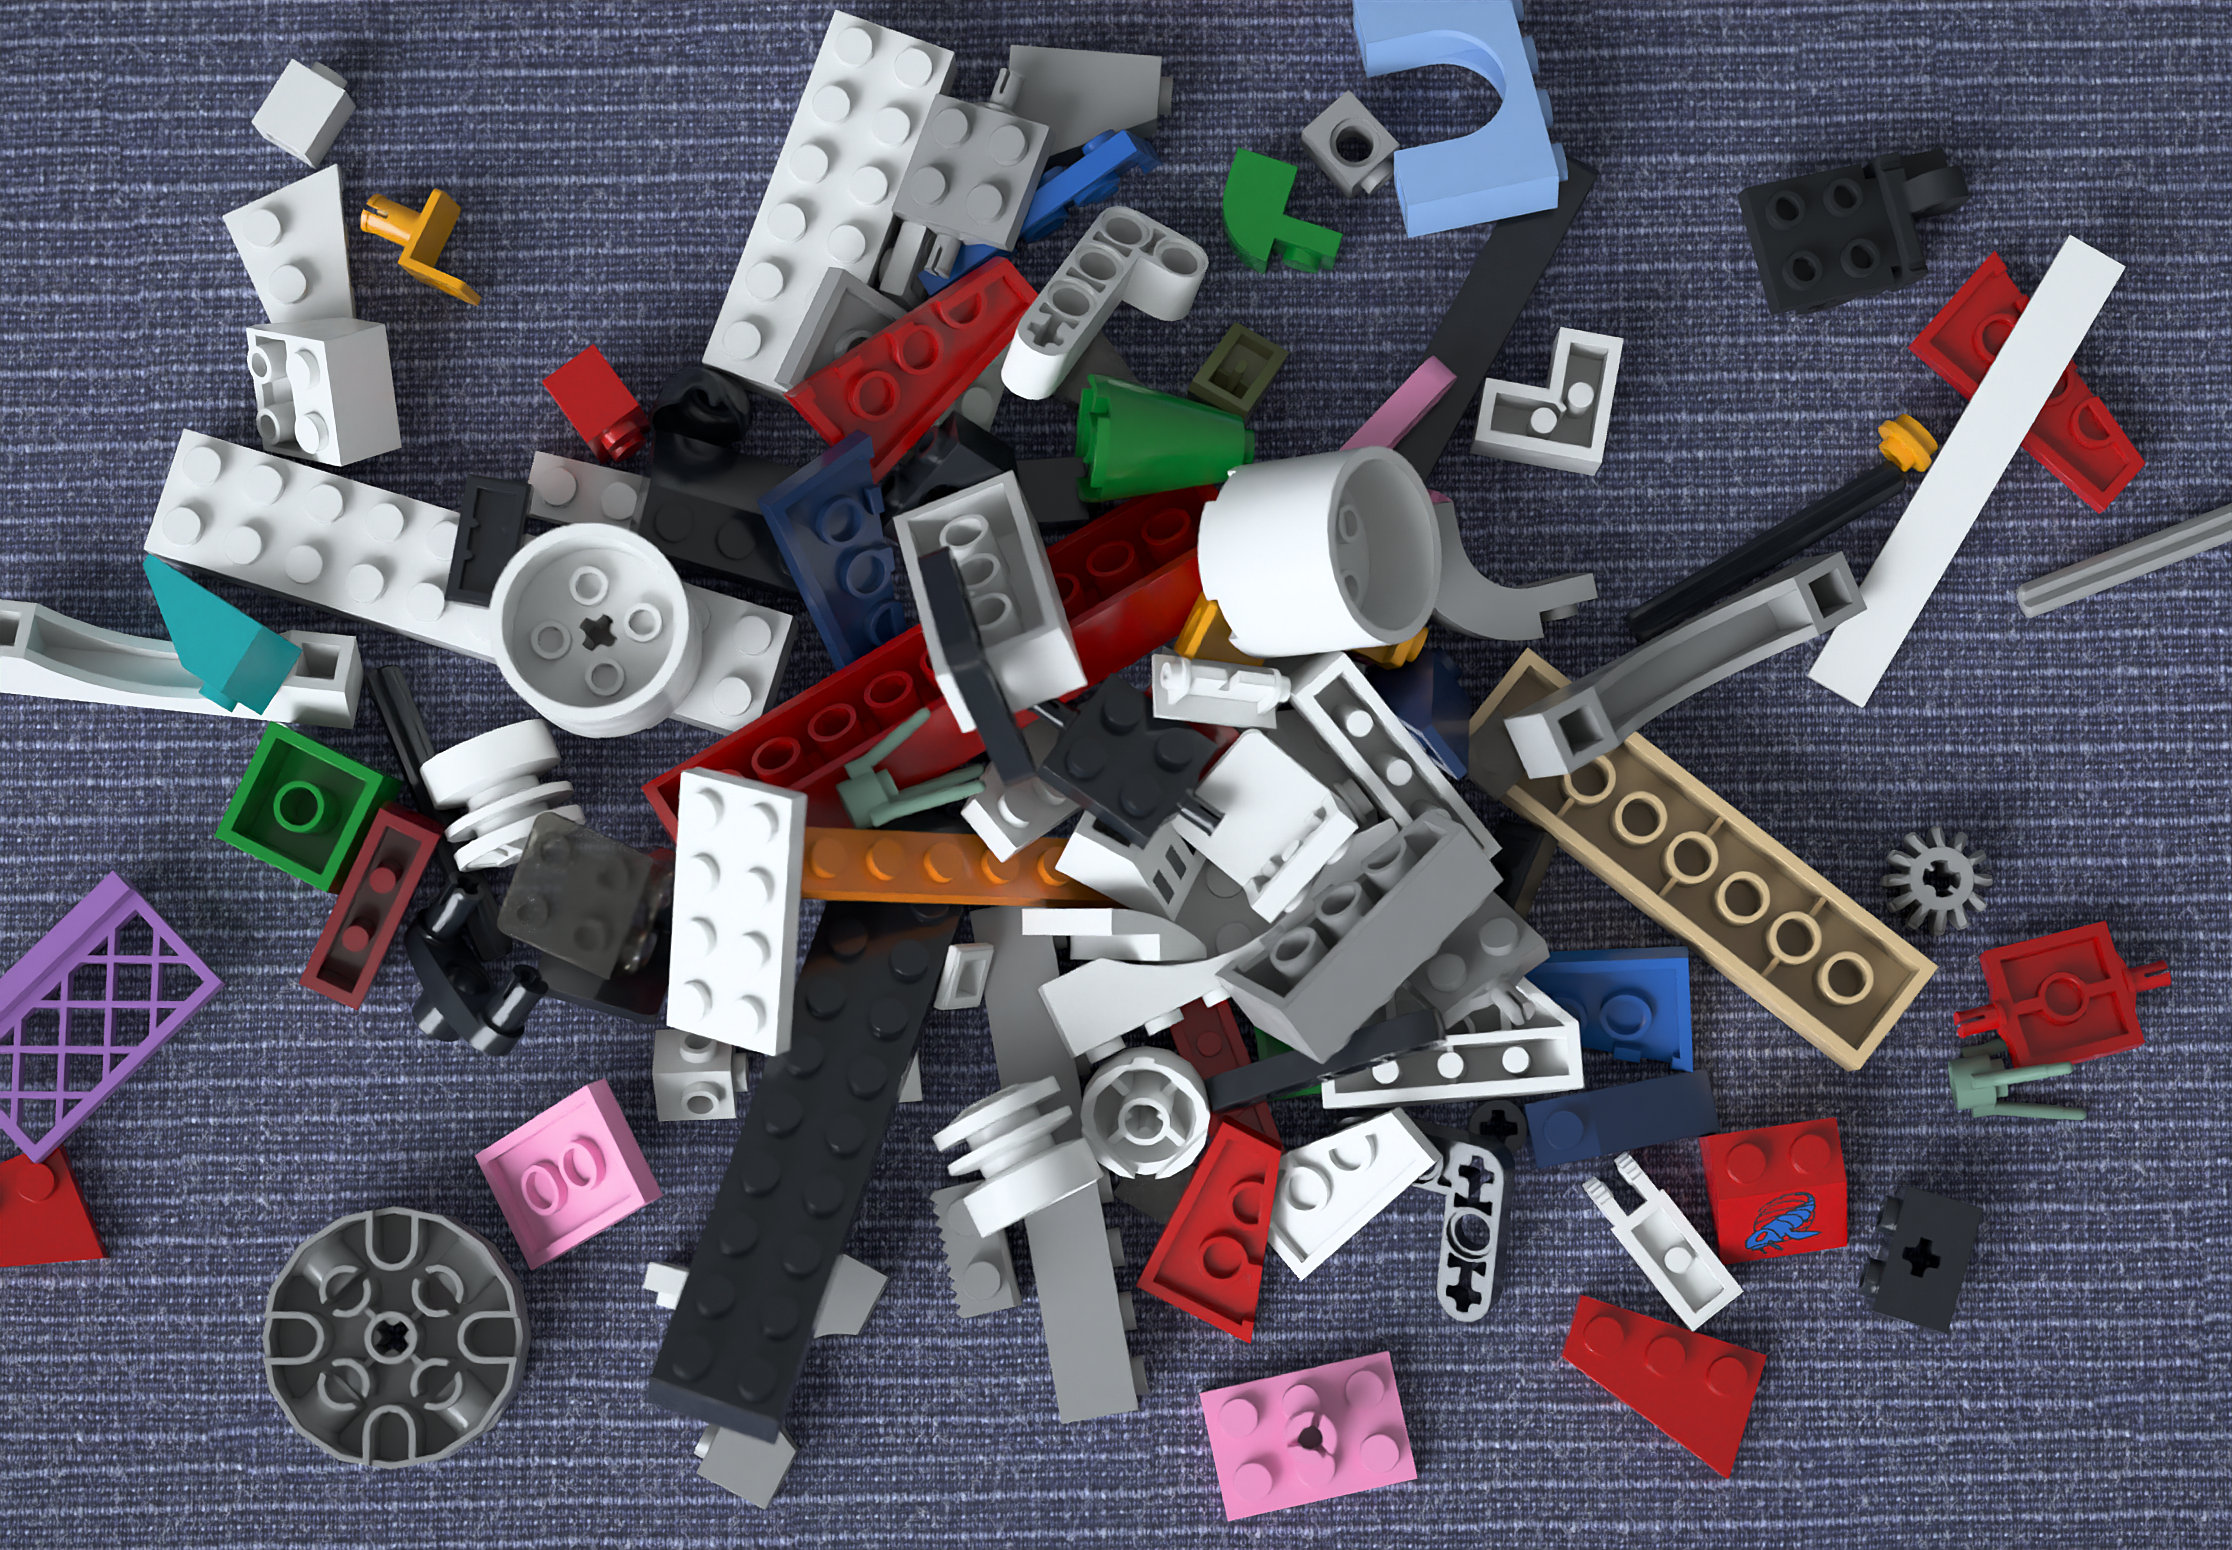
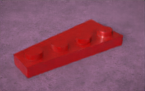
M1995 250L1908 347L1910 351L1969 402L2030 301L2026 294L2022 296L2005 272L2008 268ZM2071 358L2020 446L2100 514L2146 463L2099 396H2093L2076 372L2078 367Z
M995 256L783 395L830 447H833L857 429L871 435L875 457L870 458L869 462L873 483L877 484L1013 340L1021 318L1039 294L1007 258Z

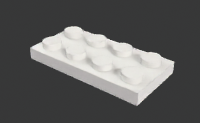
M700 767L682 772L668 1026L773 1056L790 1050L807 794Z

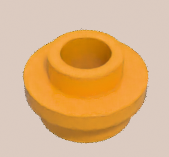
M1902 413L1894 422L1886 420L1878 428L1884 440L1879 445L1881 452L1888 460L1893 461L1901 471L1907 472L1912 467L1917 471L1925 472L1931 466L1930 456L1938 449V445L1931 434L1914 418Z

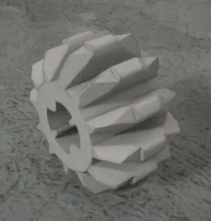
M1933 826L1928 830L1926 844L1915 832H1911L1903 837L1904 846L1909 855L1897 850H1892L1887 854L1886 861L1901 871V873L1881 877L1880 885L1887 889H1900L1901 896L1890 900L1887 903V908L1891 913L1899 911L1907 905L1912 909L1905 921L1907 929L1911 931L1917 929L1927 915L1930 934L1932 936H1941L1945 932L1947 919L1957 930L1965 929L1970 925L1969 917L1964 907L1974 912H1982L1987 907V902L1984 898L1972 891L1973 888L1981 889L1993 884L1991 875L1985 873L1974 874L1972 866L1982 863L1986 859V854L1983 850H1978L1965 857L1961 853L1967 844L1968 836L1965 833L1959 832L1955 834L1946 847L1942 827ZM1932 865L1937 866L1938 876L1949 878L1950 886L1938 893L1941 898L1936 897L1934 886L1924 885L1923 875L1934 871Z

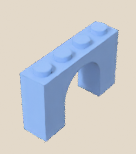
M1353 0L1354 29L1367 78L1433 64H1453L1469 68L1485 77L1498 91L1503 102L1493 119L1472 134L1457 139L1394 151V185L1408 238L1558 207L1559 182L1568 180L1567 163L1562 144H1551L1547 128L1553 127L1552 108L1547 90L1536 91L1532 74H1537L1539 71L1538 59L1532 36L1521 37L1518 22L1524 21L1522 0Z

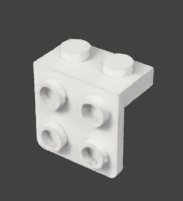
M1257 729L1246 730L1199 781L1194 791L1196 795L1219 811L1226 813V816L1212 836L1209 837L1207 833L1181 815H1178L1171 821L1173 829L1244 887L1251 907L1270 923L1282 910L1286 913L1291 912L1304 900L1311 888L1310 879L1326 862L1332 865L1346 854L1355 839L1353 832L1358 828L1348 805Z

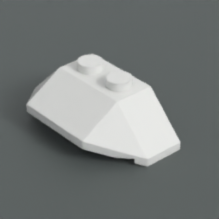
M1523 976L1516 988L1535 1005L1534 1014L1529 1020L1523 1016L1524 1024L1515 1025L1496 1004L1472 1011L1448 1029L1444 1027L1448 1042L1439 1047L1323 1083V1108L1405 1107L1517 1098L1584 1088L1579 1022ZM1401 984L1394 996L1386 1004L1378 1007L1356 1030L1427 1009Z

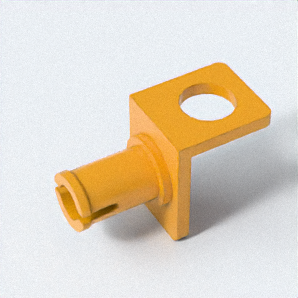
M437 188L432 191L421 213L391 201L384 195L374 194L366 204L377 209L378 215L363 209L360 220L362 230L404 246L405 248L397 263L417 281L474 306H478L481 297L462 280L434 269L460 215L461 207L444 191Z
M1201 591L1173 650L1181 657L1188 658L1189 661H1192L1194 658L1262 667L1265 659L1252 657L1242 652L1229 641L1232 628L1221 610L1218 599L1206 600L1205 593Z

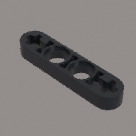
M1421 1010L1355 1030L1348 1043L1341 1050L1333 1053L1323 1064L1296 1049L1212 1076L1203 1083L1212 1114L1227 1113L1428 1051L1445 1044L1448 1040L1439 1010Z

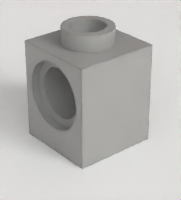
M1349 89L1302 130L1300 147L1349 200H1352L1363 189L1369 195H1372L1394 175V165L1392 164L1394 162V151L1399 150L1400 144ZM1346 138H1358L1368 145L1371 154L1361 162H1349L1339 155L1336 146Z

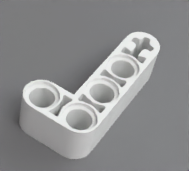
M1122 206L1105 209L1100 213L1021 318L1001 370L1003 382L1016 395L1026 399L1040 400L1049 397L1059 387L1121 300L1160 320L1176 321L1183 319L1189 314L1209 264L1207 254L1192 240L1134 209Z

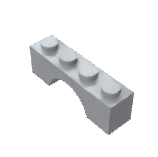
M845 1252L814 1339L828 1334H861L891 1276ZM709 1423L694 1451L695 1455L703 1458L696 1473L766 1510L771 1506L801 1448L790 1436L784 1423L775 1445Z

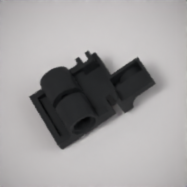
M1943 148L1907 156H1900L1899 151L1879 155L1864 168H1862L1860 163L1747 187L1737 194L1771 315L1794 310L1796 314L1803 315L1842 305L1857 296L1870 294V297L1877 296L1888 288L1890 293L1899 291L1903 287L1915 284L1929 274L1914 220L1954 212L1970 199V194L1962 167H1948Z

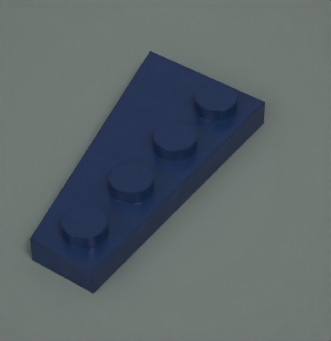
M858 429L756 500L837 671L907 631L902 602L895 599L891 580V572L896 570L892 547L884 542L879 513L885 511L881 488L873 483L869 459L875 457L871 435Z

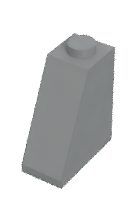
M1011 45L1009 71L1018 72L1026 78L1013 112L1020 118L1050 126L1057 134L1043 173L1057 166L1064 167L1073 164L1085 157L1082 148L1094 137L1107 130L1113 129L1117 134L1125 129L1143 139L1157 134L1158 114L1171 115L1173 77L1161 76L1162 56Z

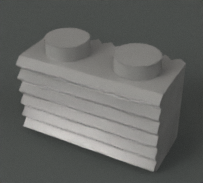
M986 1179L937 1190L930 1197V1200L937 1203L932 1212L940 1216L935 1225L943 1229L939 1238L946 1242L941 1250L949 1255L944 1263L952 1267L947 1276L955 1280L950 1289L958 1293L953 1300L960 1305L956 1314L963 1319L1023 1304L1005 1228L982 1238L963 1200Z

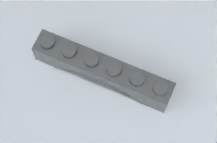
M1842 551L1800 559L1503 721L1530 779L1569 774L1620 746L1644 724L1691 695L1748 666L1829 631L1867 610V606Z

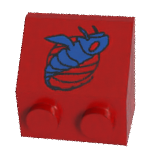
M1836 1117L1698 1138L1717 1258L1723 1265L1847 1246V1180Z

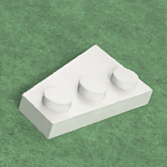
M1042 718L1036 719L1022 729L1037 771L1041 763L1054 748L1059 734V730ZM991 761L985 767L984 774L979 778V780H984L986 783V789L981 793L970 795L961 814L1003 863L1083 808L1039 777H1034L1006 788Z
M1400 1107L1281 1154L1267 1241L1302 1281L1435 1164L1442 1155Z

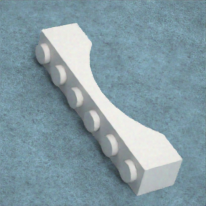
M0 599V692L353 729L364 671L356 636L298 630L280 633L279 635L303 649L301 655L262 716L240 703L237 704L231 713L198 693L204 681L182 667L173 642L137 637L100 628L60 614L38 603Z
M1391 817L1356 834L1353 844L1339 861L1332 865L1326 862L1314 875L1307 896L1294 910L1286 913L1266 933L1239 949L1206 961L1175 966L1131 965L1100 957L1042 985L1038 992L1070 1058L1074 1059L1086 1053L1090 1064H1093L1126 1048L1121 1035L1144 1025L1150 1036L1184 1020L1179 1007L1202 997L1208 1008L1231 997L1214 974L1232 960H1234L1239 968L1265 950L1259 939L1279 924H1281L1286 932L1291 930L1316 910L1317 905L1312 899L1331 884L1336 886L1346 881H1354L1364 873L1361 868V861L1399 833L1393 818Z

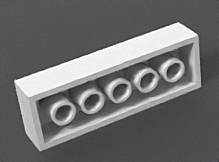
M835 10L703 356L702 363L705 368L715 369L728 374L737 380L743 389L793 406L783 395L788 390L774 381L829 267L845 269L874 290L876 289L879 281L881 261L886 251L891 248L901 223L900 218L891 209L935 94L948 96L957 74L955 52Z

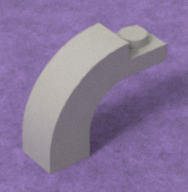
M1453 501L1432 502L1440 533L1442 564L1439 591L1429 617L1431 621L1445 629L1473 638L1507 641L1533 640L1544 638L1541 621H1552L1579 614L1577 603L1598 598L1593 573H1567L1509 588L1493 583L1475 569L1464 551Z

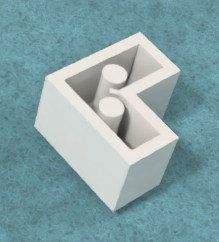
M1560 327L1553 342L1545 388L1486 378L1480 392L1470 453L1594 476L1602 463L1624 338Z

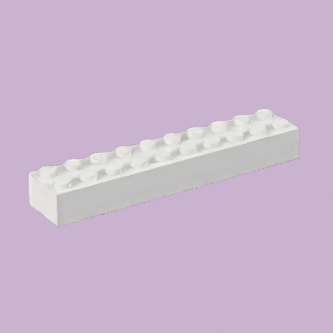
M184 428L144 546L145 551L161 561L498 665L490 643L489 610L450 604L444 600L460 513ZM526 534L524 547L538 537ZM683 582L694 599L702 627L703 657L692 689L681 705L667 718L728 736L773 709L799 626L792 615ZM612 623L605 630L594 626L589 631L588 636L594 642L591 651L599 644L610 648L615 643L616 638L609 631Z

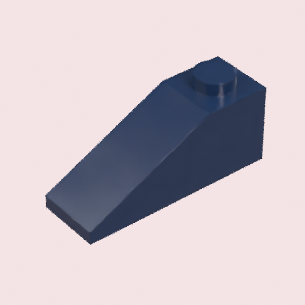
M1423 646L1413 662L1405 660L1400 668L1390 670L1378 667L1366 680L1431 761L1459 780L1468 772L1470 698L1457 683V680L1463 676V673L1449 654L1440 646H1437L1433 651Z
M1707 1068L1694 1070L1693 1073L1689 1071L1518 1107L1526 1118L1528 1130L1525 1143L1531 1170L1721 1131Z

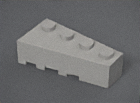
M1427 810L1362 860L1361 868L1364 873L1354 881H1346L1336 886L1333 884L1328 886L1312 899L1317 905L1313 913L1288 932L1279 924L1259 939L1265 950L1241 968L1232 960L1214 975L1254 1026L1323 1064L1333 1053L1341 1050L1348 1043L1355 1030L1378 1007L1386 1004L1394 996L1397 988L1423 961L1431 958L1439 950L1441 943L1468 915L1476 912L1484 904L1486 897L1503 880L1464 825Z

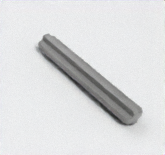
M2232 503L2022 584L2016 589V596L2021 610L2026 617L2033 618L2232 541Z

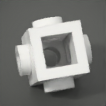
M656 1030L652 1076L658 1121L736 1118L737 1092L749 1090L747 1053H736L734 1044L686 1030Z

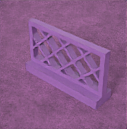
M111 871L0 978V1054H13L12 1091H0V1099H11V1114L0 1103V1127L35 1164L42 1163L226 985V982L145 898L146 895L130 878L115 871ZM139 913L153 928L152 956L119 955L120 930ZM165 941L179 956H164ZM108 943L107 955H95ZM85 964H107L105 1001H73L74 975ZM119 964H152L150 1001H117ZM164 964L189 965L204 981L185 1001H162ZM61 988V1000H49ZM38 1009H60L59 1046H26L27 1020ZM72 1009H105L104 1046H71ZM117 1009L150 1010L149 1036L138 1046H116ZM162 1010H174L161 1023ZM14 1033V1046H1ZM26 1054H58L57 1091H24ZM70 1054L103 1055L102 1081L91 1092L69 1091ZM115 1055H128L115 1067ZM23 1100H56L55 1126L37 1143L22 1127ZM68 1100H81L68 1113Z

